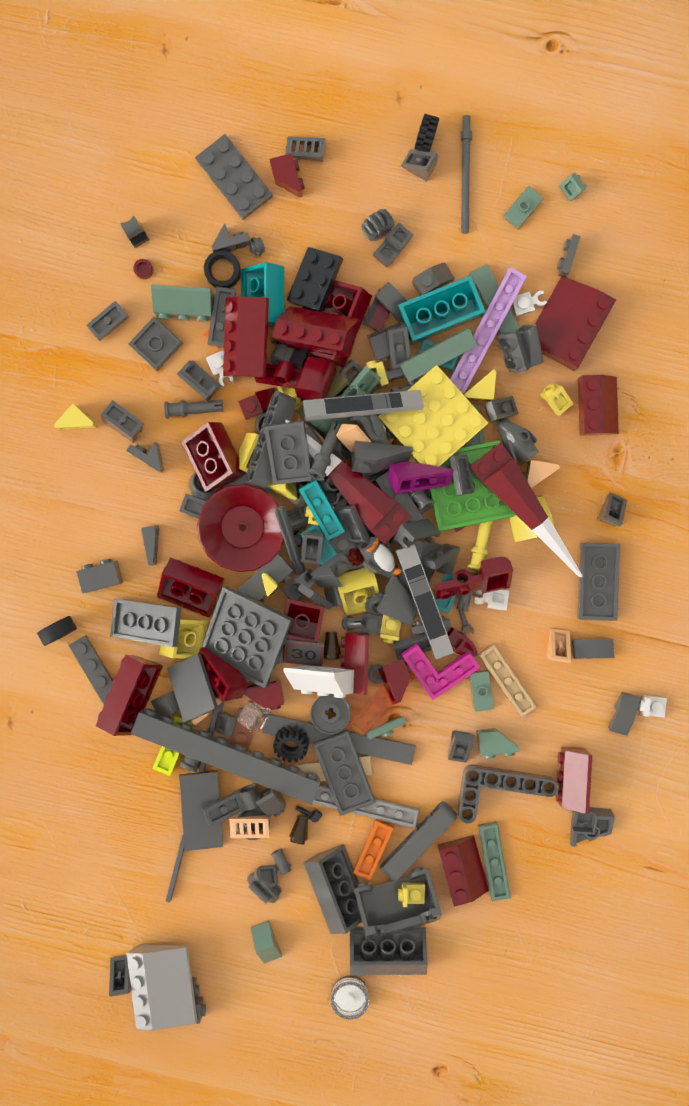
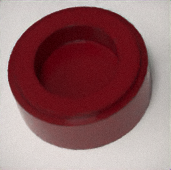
M139 259L134 263L133 271L138 278L148 279L153 274V266L147 259Z

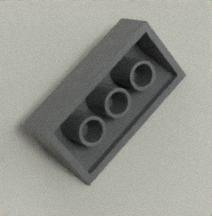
M344 844L317 853L303 862L330 933L346 934L360 924L361 918L354 889L357 888L359 882L353 873L354 869Z
M353 928L350 930V975H427L426 928H411L372 940H366L363 928Z

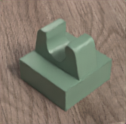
M576 173L571 174L560 185L569 201L574 200L587 187L580 180V175Z

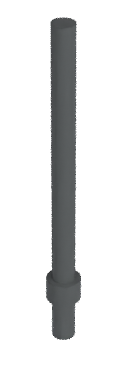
M470 115L463 116V131H461L460 138L462 141L461 233L463 234L469 233L470 141L472 140Z

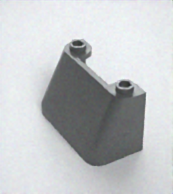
M423 867L415 868L408 877L398 879L395 882L391 881L376 886L368 885L366 882L357 885V888L354 889L366 940L380 938L439 920L442 916L428 868L424 870ZM401 882H424L425 904H407V907H403L401 901H398V889H401Z

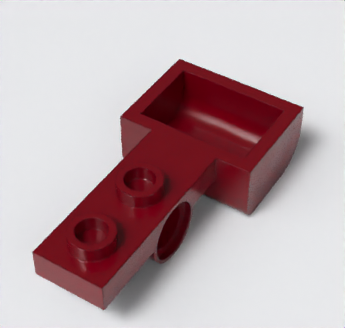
M307 357L303 369L295 368L290 362L280 361L278 365L266 364V378L254 379L256 383L295 389L297 398L309 400L327 398L335 377L336 367L330 360Z
M501 556L482 560L478 575L471 576L469 571L460 569L455 572L454 580L434 584L435 598L448 599L454 595H467L481 590L483 594L510 588L513 574L512 564L508 558ZM459 580H464L466 582L460 583Z

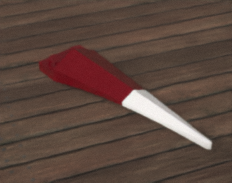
M307 435L309 453L314 458L320 452L322 445ZM331 454V464L326 468V475L351 506L355 505L361 520L385 545L397 533L400 525L406 523L412 516L398 502L358 472H353L350 466L334 454Z
M500 442L469 467L479 481L523 521L578 577H582L580 570L522 471Z

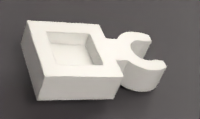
M538 291L532 297L530 292L517 295L512 303L515 317L534 312L535 305L538 307L544 306L547 301L540 302L538 300V296L543 295L544 291Z
M223 350L206 358L213 375H220L219 383L222 387H225L223 380L226 377L230 378L232 383L234 382L233 377L223 376Z
M502 589L483 594L481 590L476 591V594L482 595V598L475 597L474 603H488L487 608L507 610L509 590Z

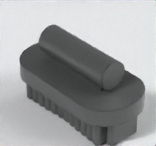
M254 872L247 878L250 884L249 888L265 904L268 902L275 903L282 892L278 885L271 889H266L262 882L255 879Z

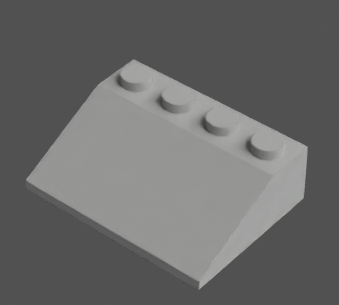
M139 944L126 953L136 1029L157 1030L191 1025L198 1022L188 946Z

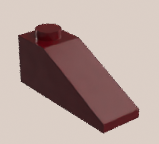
M200 648L198 654L202 656L210 683L222 701L242 698L248 683L239 670L206 648Z

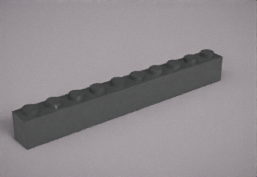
M146 708L139 712L131 731L132 735L312 805L320 785V778H318L317 774L309 771L307 773L302 772L295 765H284L281 760L274 757L271 759L266 758L262 752L246 750L244 745L238 743L233 745L228 743L229 740L224 737L218 736L215 738L210 736L211 733L206 730H195L192 728V725L184 722L181 724L177 723L170 716H159L152 709Z

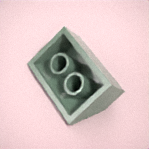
M151 285L153 312L156 316H159V319L170 320V317H178L180 321H189V318L197 319L199 322L211 320L215 296L210 288Z

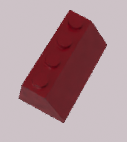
M226 297L223 376L266 378L269 298Z
M290 306L277 318L272 338L280 344L350 358L361 320Z
M125 654L120 663V669L113 679L112 688L105 698L104 707L98 715L96 727L113 736L132 735L131 731L137 716L142 709L145 710L163 665L136 655Z

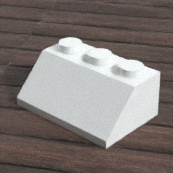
M313 665L284 668V673L293 689L301 690L303 694L318 692L317 695L329 696L330 693L334 694L336 698H345L346 694L353 693L354 670Z

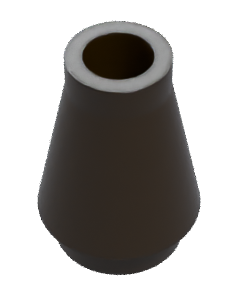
M325 632L324 659H339L341 651L337 632Z
M297 815L289 835L291 837L290 842L305 845V841L308 840L307 816Z

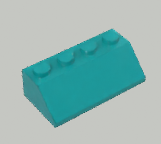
M471 275L398 305L402 320L408 329L411 345L480 318L485 313Z

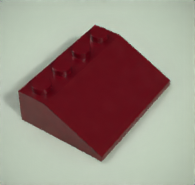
M561 276L535 323L538 329L542 354L572 371L578 369L616 299L598 289Z
M335 280L322 312L360 319V328L372 295L363 287ZM288 346L289 348H293V349H296V350H300V349H301V348H297V347ZM309 350L310 356L330 360L334 365L343 368L348 357Z

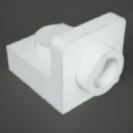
M642 695L638 710L645 717H665L667 698Z

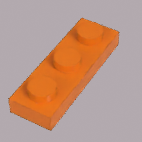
M378 819L375 820L354 867V874L371 881L394 829L393 826Z

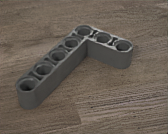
M468 765L463 771L457 809L461 821L466 824L474 822L477 816L481 787L553 797L558 793V784L552 777L546 775ZM471 771L477 772V776L474 779L468 778V774ZM495 774L496 779L494 781H487L488 775ZM515 777L513 784H506L507 778ZM527 780H534L531 787H525ZM551 782L553 784L550 790H544L546 783ZM468 790L475 792L471 798L465 797V793ZM465 809L472 810L469 816H463L462 812Z

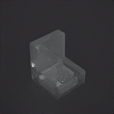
M247 701L237 720L249 731H260L271 711L254 701Z

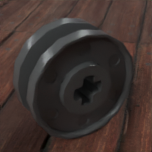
M334 694L320 696L313 703L310 711V719L313 726L318 732L325 735L340 733L347 727L351 718L348 702L344 698L334 697ZM329 709L333 710V714H336V717L328 719V715L325 712H329Z

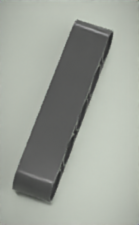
M279 391L272 395L247 470V482L263 488L268 487L270 484L272 472L264 426L286 423L285 420L291 421L296 405L294 397Z
M444 801L440 802L383 861L379 869L393 882L397 881L453 823L458 814Z

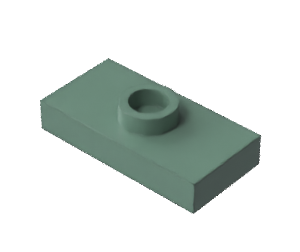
M528 186L504 214L503 218L518 229L540 204L543 197Z
M489 671L474 672L469 675L474 711L494 709Z
M398 717L366 732L368 740L381 734L383 737L394 733V728L406 723L404 717Z

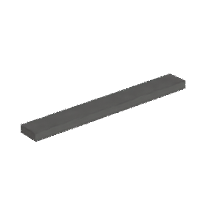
M266 714L263 733L276 736L279 729L281 730L284 726L287 729L288 725H291L292 729H294V726H298L297 730L302 728L303 733L306 732L308 734L309 743L312 744L333 736L318 732L310 722ZM349 731L358 754L412 765L416 745L380 737L368 740L366 734Z

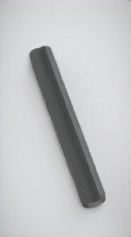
M279 506L275 508L274 512L296 575H300L305 572L303 562H301V555L284 506Z

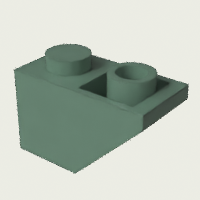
M496 728L476 730L479 754L484 756V758H495L498 754L513 756L515 752H520L519 747Z

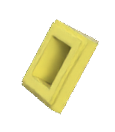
M266 572L262 574V579L268 597L278 587V583Z

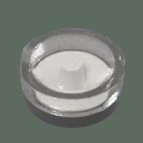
M344 976L335 982L331 990V1006L334 1012L339 1017L347 1020L357 1019L366 1012L369 1006V991L363 980L356 976Z

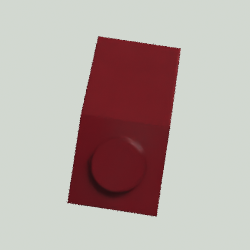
M404 659L378 669L392 705L401 702L411 677L409 674L410 667L407 662H404Z
M281 680L269 682L266 688L257 684L247 686L244 693L245 696L263 708H270V710L280 709L281 705L285 703Z

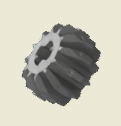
M379 209L377 212L369 215L361 227L366 238L370 241H377L387 235L395 223L390 212L386 209Z

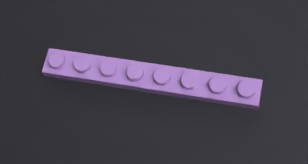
M511 267L507 270L473 334L477 346L463 353L450 377L452 383L463 395L527 277Z

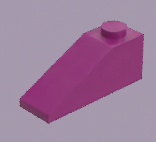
M410 461L390 464L387 479L394 492L399 494L450 486L453 470L451 468Z

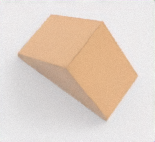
M530 460L527 465L526 480L532 488L558 470L560 466L558 464Z
M550 629L546 658L551 661L571 663L570 631Z

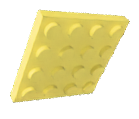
M437 365L408 390L421 391L424 405L423 410L385 413L378 416L403 446L413 447L411 455L418 463L441 466L488 424L484 417Z

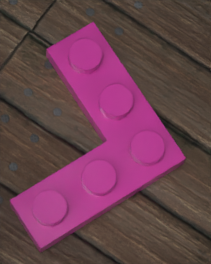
M417 643L401 653L432 700L480 669L469 651L438 672H436Z

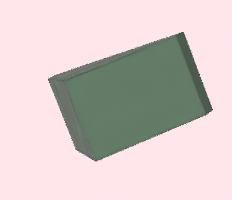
M269 920L252 926L251 932L255 951L260 959L267 963L282 957Z

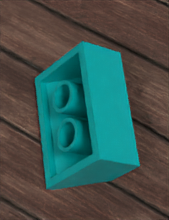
M265 262L241 269V297L269 298L268 327L275 326L277 318L284 312V266Z

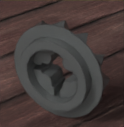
M386 592L372 593L371 597L366 598L364 604L369 614L383 615L376 608Z

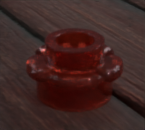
M353 547L349 550L348 560L352 562V565L359 566L360 563L362 564L365 561L359 548Z

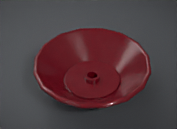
M248 484L229 485L212 494L202 507L197 523L199 542L207 556L220 567L236 572L254 571L270 563L282 549L284 542L274 512L275 508L279 507L277 500L262 488ZM245 524L246 529L240 530L239 525Z

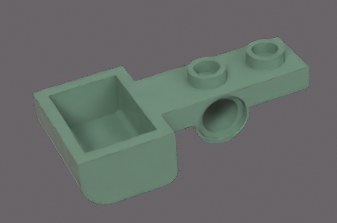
M365 366L340 397L368 395L381 380V377ZM351 417L310 420L316 428L326 435L332 422H336L335 427H337L338 423L340 425H356L355 422L350 421L349 418Z

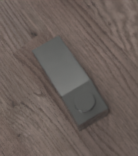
M355 441L351 452L352 471L375 473L388 469L392 463L407 462L410 459L413 447Z

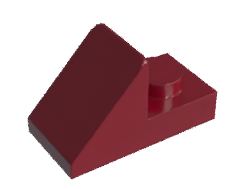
M274 388L257 391L255 395L238 401L246 420L267 411L272 395L275 393Z

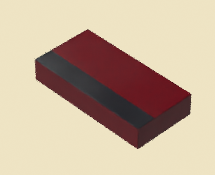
M376 297L363 325L379 331L383 328L390 311L385 309Z

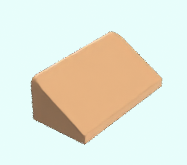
M342 424L336 435L350 452H352L355 441L371 442L358 425Z

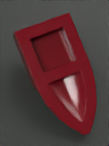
M451 627L447 635L453 651L459 655L469 651L472 656H477L478 653L474 643L463 633Z

